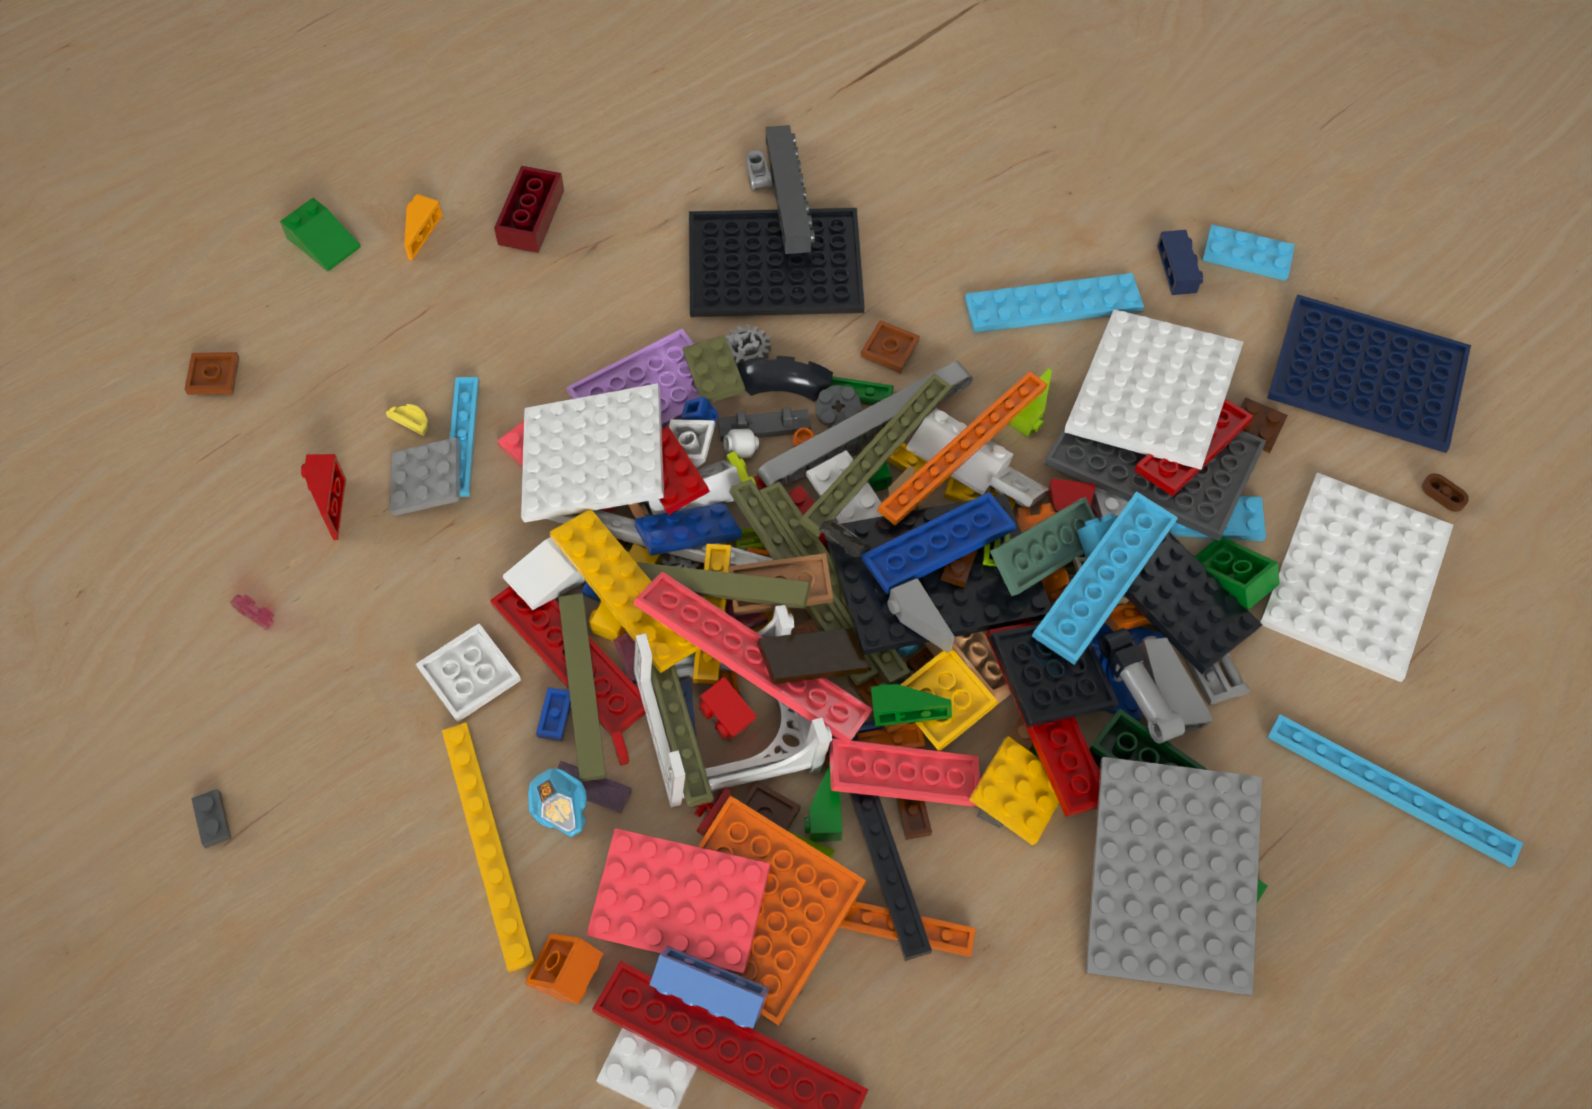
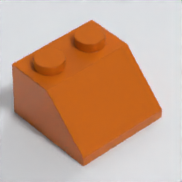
M550 933L525 984L563 1002L579 1004L586 994L587 986L593 974L597 971L604 953L579 937Z

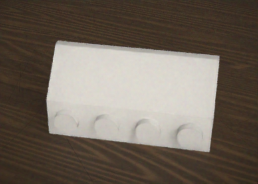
M936 408L925 417L906 449L928 462L967 426ZM990 440L955 471L951 477L979 494L984 495L992 488L989 485L992 477L1008 468L1013 453Z
M721 460L697 469L710 492L677 511L713 505L722 501H734L729 493L730 488L741 483L736 467L725 460ZM658 499L643 502L651 516L666 513Z

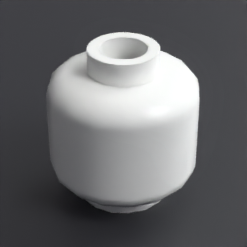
M732 429L724 437V451L728 454L735 451L739 459L751 458L755 450L759 448V439L757 436H754L750 429Z

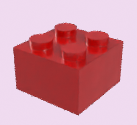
M725 677L704 692L699 698V711L707 720L711 718L715 722L716 727L714 729L723 740L727 738L731 742L751 726L757 718Z

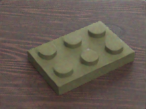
M725 335L682 348L699 398L705 396L709 403L745 392V386Z

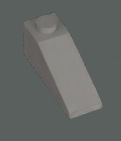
M914 579L892 588L887 602L890 612L896 614L901 623L946 652L951 651L955 637L919 580Z

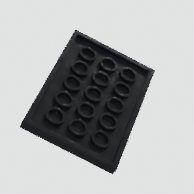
M1170 532L1165 536L1124 594L1201 674L1215 665L1263 625L1251 612L1244 609L1238 603V600L1230 595L1221 586L1220 582L1213 578L1205 570V567Z

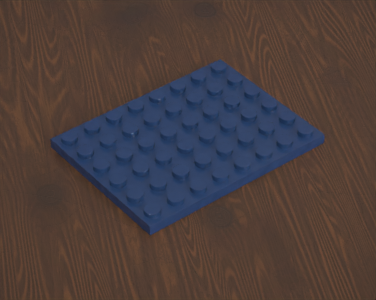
M1297 294L1267 399L1447 453L1450 448L1471 345Z

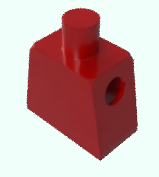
M1051 478L1048 488V502L1051 503L1054 512H1058L1083 497H1086L1091 506L1096 485Z

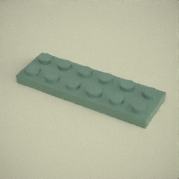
M1086 497L1078 499L990 551L1011 596L1021 593L1071 562L1074 557L1084 554L1077 530L1086 527L1084 522L1096 518Z

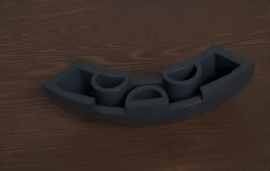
M777 356L776 359L763 360V357H757L738 364V371L745 386V391L751 396L763 392L783 391L804 396L815 402L820 392L830 386L833 377L832 371L811 361L808 364L797 362L795 357Z

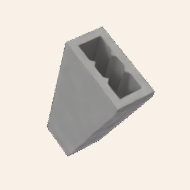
M1156 636L1143 638L1142 642L1138 645L1145 657L1143 665L1170 709L1176 711L1182 717L1185 731L1203 729L1213 722L1209 710L1168 639H1157Z

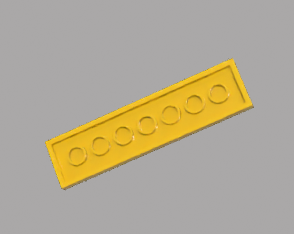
M592 509L550 531L551 539L631 638L635 641L636 635L646 634L652 653V663L660 673L700 649L633 605L636 597L652 581Z

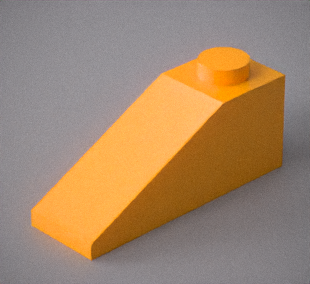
M419 194L414 196L406 208L404 246L409 260L414 259L443 216L439 201Z

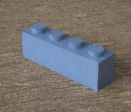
M669 946L659 955L650 982V986L655 987L658 992L664 995L679 997L688 1005L703 1007L710 1014L729 1018L736 1025L744 1028H754L770 989Z

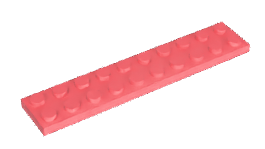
M663 571L634 601L633 605L812 722L814 719L823 718L825 727L829 726L832 736L836 739H842L848 745L873 710L826 678L773 684L757 645L759 638L764 637Z

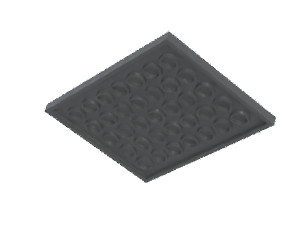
M1065 426L1046 457L1044 464L1083 482L1094 484L1097 488L1126 501H1130L1137 491L1178 517L1176 523L1220 541L1267 440L1242 430L1174 496L1134 471L1136 465L1146 456L1145 454L1065 433Z

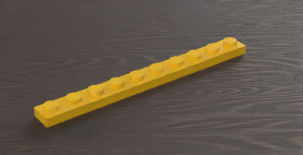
M467 722L443 729L442 733L508 972H512L535 964V960Z

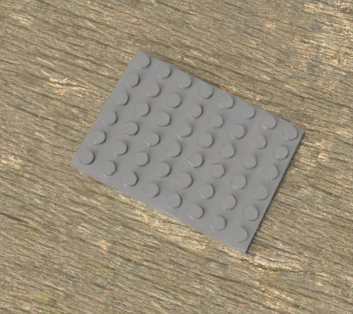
M1108 757L1101 758L1086 974L1253 995L1262 777Z

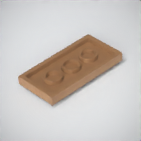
M826 553L728 566L729 573L809 582L811 589L806 606L833 602ZM732 600L735 616L774 611L775 607L779 606Z

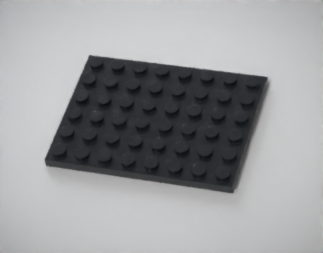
M857 208L809 209L807 216L811 215L812 228L810 230H814L815 243H811V252L785 254L777 209L689 211L690 317L864 313Z
M1007 495L993 496L1016 524V530L1010 533V539L1022 533ZM972 500L911 511L896 526L884 516L831 525L823 531L863 655L930 641L901 623L896 614L890 612L887 603L890 593H885L862 561V554ZM1004 536L1000 538V545L1003 544ZM994 541L990 543L989 559L993 560L990 551L994 549ZM984 546L977 550L964 588L941 580L945 566L918 579L954 637L1042 620L1052 608L1041 580L1021 593L1011 596L998 567L983 565Z

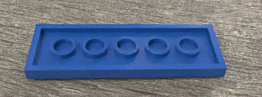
M988 492L862 554V561L885 593L889 594L892 588L914 579H919L1015 531L1016 524L991 493Z

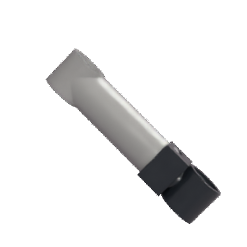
M1121 628L1100 636L1098 640L1099 649L1102 655L1110 660L1108 665L1114 673V680L1117 682L1123 680L1148 721L1146 727H1148L1154 741L1163 743L1183 735L1185 725L1182 717L1176 711H1172L1143 665L1145 657L1137 644L1134 645L1129 631Z

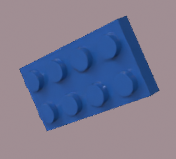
M725 503L675 511L669 515L663 513L635 518L634 523L650 556L741 539L742 534L741 529Z

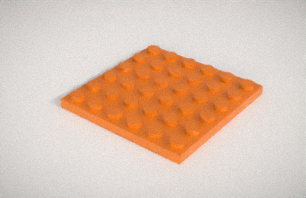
M730 795L698 847L771 864L746 973L727 971L770 988L761 1014L780 1026L867 881Z

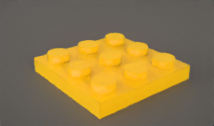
M953 649L949 652L943 650L901 684L905 687L951 700L952 718L914 722L938 751L945 748L999 704Z
M1009 736L1003 740L969 798L972 803L1032 846L1038 842L1059 804L1041 760Z

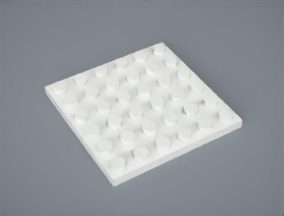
M658 383L524 409L521 518L524 523L582 513L589 509L593 511L664 498L661 397Z

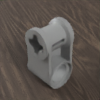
M758 150L750 151L746 156V166L751 191H755V188L766 186L772 188L771 173L768 169L765 155Z

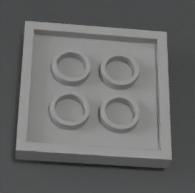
M456 437L392 452L390 512L394 516L460 501V441Z

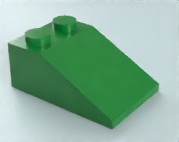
M314 197L280 221L286 238L326 271H330L361 247L335 216Z
M1222 536L1220 541L1214 540L1194 556L1205 567V570L1213 578L1217 579L1221 586L1230 595L1234 596L1238 603L1246 610L1252 608L1280 584L1278 562Z

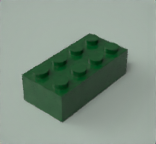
M1120 708L1089 749L1095 763L1100 767L1101 758L1108 757L1207 770L1168 741L1163 743L1155 742L1149 733L1148 727Z

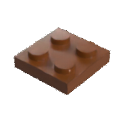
M880 320L863 347L861 357L901 373L916 348L920 336Z
M237 352L192 353L185 384L187 395L233 394L239 363Z

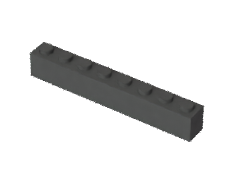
M790 125L766 127V148L785 254L811 252V243H815L814 230H810L812 228L811 215L807 216L809 214V203L804 201L806 200V188L802 187L804 186L803 173H801V162L797 160L798 147L796 146L795 133H791Z

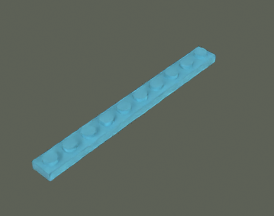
M1280 714L1277 717L1267 737L1268 739L1510 868L1515 865L1523 842Z

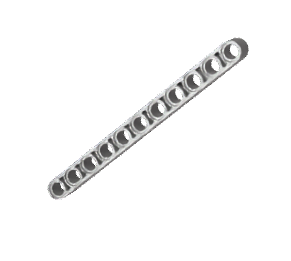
M958 361L952 362L934 372L952 386L948 394L940 402L964 390L973 380V377ZM932 374L764 463L758 469L757 475L767 487L778 482L783 487H786L806 476L808 470L846 450L850 452L867 443L887 425Z

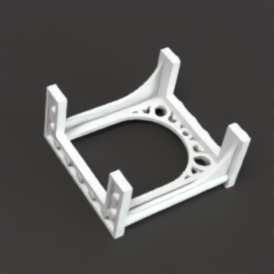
M785 605L776 606L772 621L757 633L764 638L791 635V630L794 628L792 614H788ZM646 634L636 635L634 673L672 808L681 806L682 798H685L683 793L685 772L679 750L670 752L652 687V653ZM695 652L675 664L679 680L693 677ZM723 663L720 665V671L732 670ZM777 700L781 713V724L774 741L768 748L754 757L706 768L711 791L809 769L810 775L820 773L825 762L826 753L829 751V743L832 741L829 726L825 727L823 718L814 719L810 723L808 719ZM788 721H792L794 729L787 727ZM784 735H792L798 739L799 745L796 747L788 746L784 743L782 737ZM780 747L782 751L775 754L774 749Z

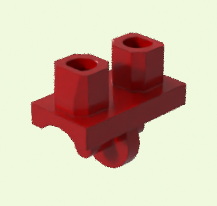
M725 787L714 804L709 802L697 805L698 808L694 812L697 817H701L704 811L707 812V815L696 830L699 834L703 835L708 831L716 815L729 798L731 790Z

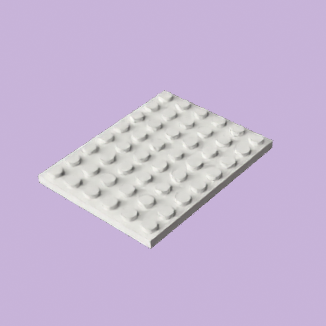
M1113 310L1064 432L1145 455L1152 454L1156 458H1165L1171 462L1175 461L1178 464L1202 470L1244 342L1125 311Z
M1317 472L1279 570L1280 584L1271 591L1260 620L1263 624L1262 626L1402 682L1409 667L1453 524Z

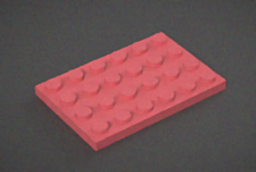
M615 828L586 936L660 954L669 946L722 969L745 974L771 864Z

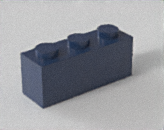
M1187 230L1161 232L1157 244L1172 295L1197 293L1200 284L1203 283V273L1199 271L1198 257L1193 252L1192 239L1188 237Z

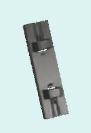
M782 408V412L752 415L740 412L736 413V416L718 418L721 442L724 441L725 435H728L732 429H750L754 436L758 438L793 435L800 428L811 430L808 409L791 411V408Z

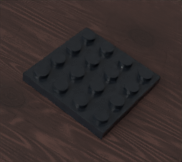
M1039 624L992 633L989 637L1027 728L1110 710L1119 705V701L1091 642L1074 665L1032 637Z

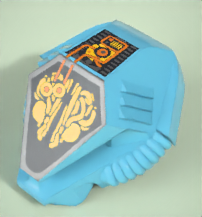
M557 768L547 769L537 775L529 786V814L531 813L540 825L549 829L555 827L569 837H573L583 831L586 818L582 812L586 807L587 795L582 781L565 770Z

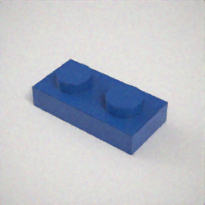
M548 687L536 732L538 738L563 740L571 708L569 690Z

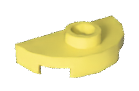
M406 404L407 406L397 408L394 406L386 412L388 418L422 436L428 430L426 415L416 405Z

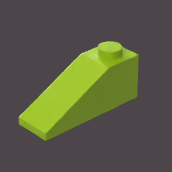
M1050 368L1040 376V379L1048 384L1046 390L1008 423V425L1028 438L1034 431L1038 432L1044 424L1042 419L1052 374Z

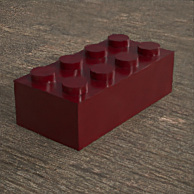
M521 165L494 227L498 245L539 253L564 192L561 173Z

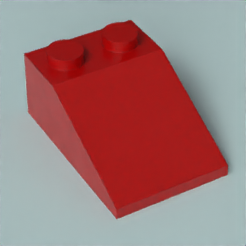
M306 454L305 464L301 466L302 478H305L308 490L311 491L333 540H338L346 485L345 475L335 454Z

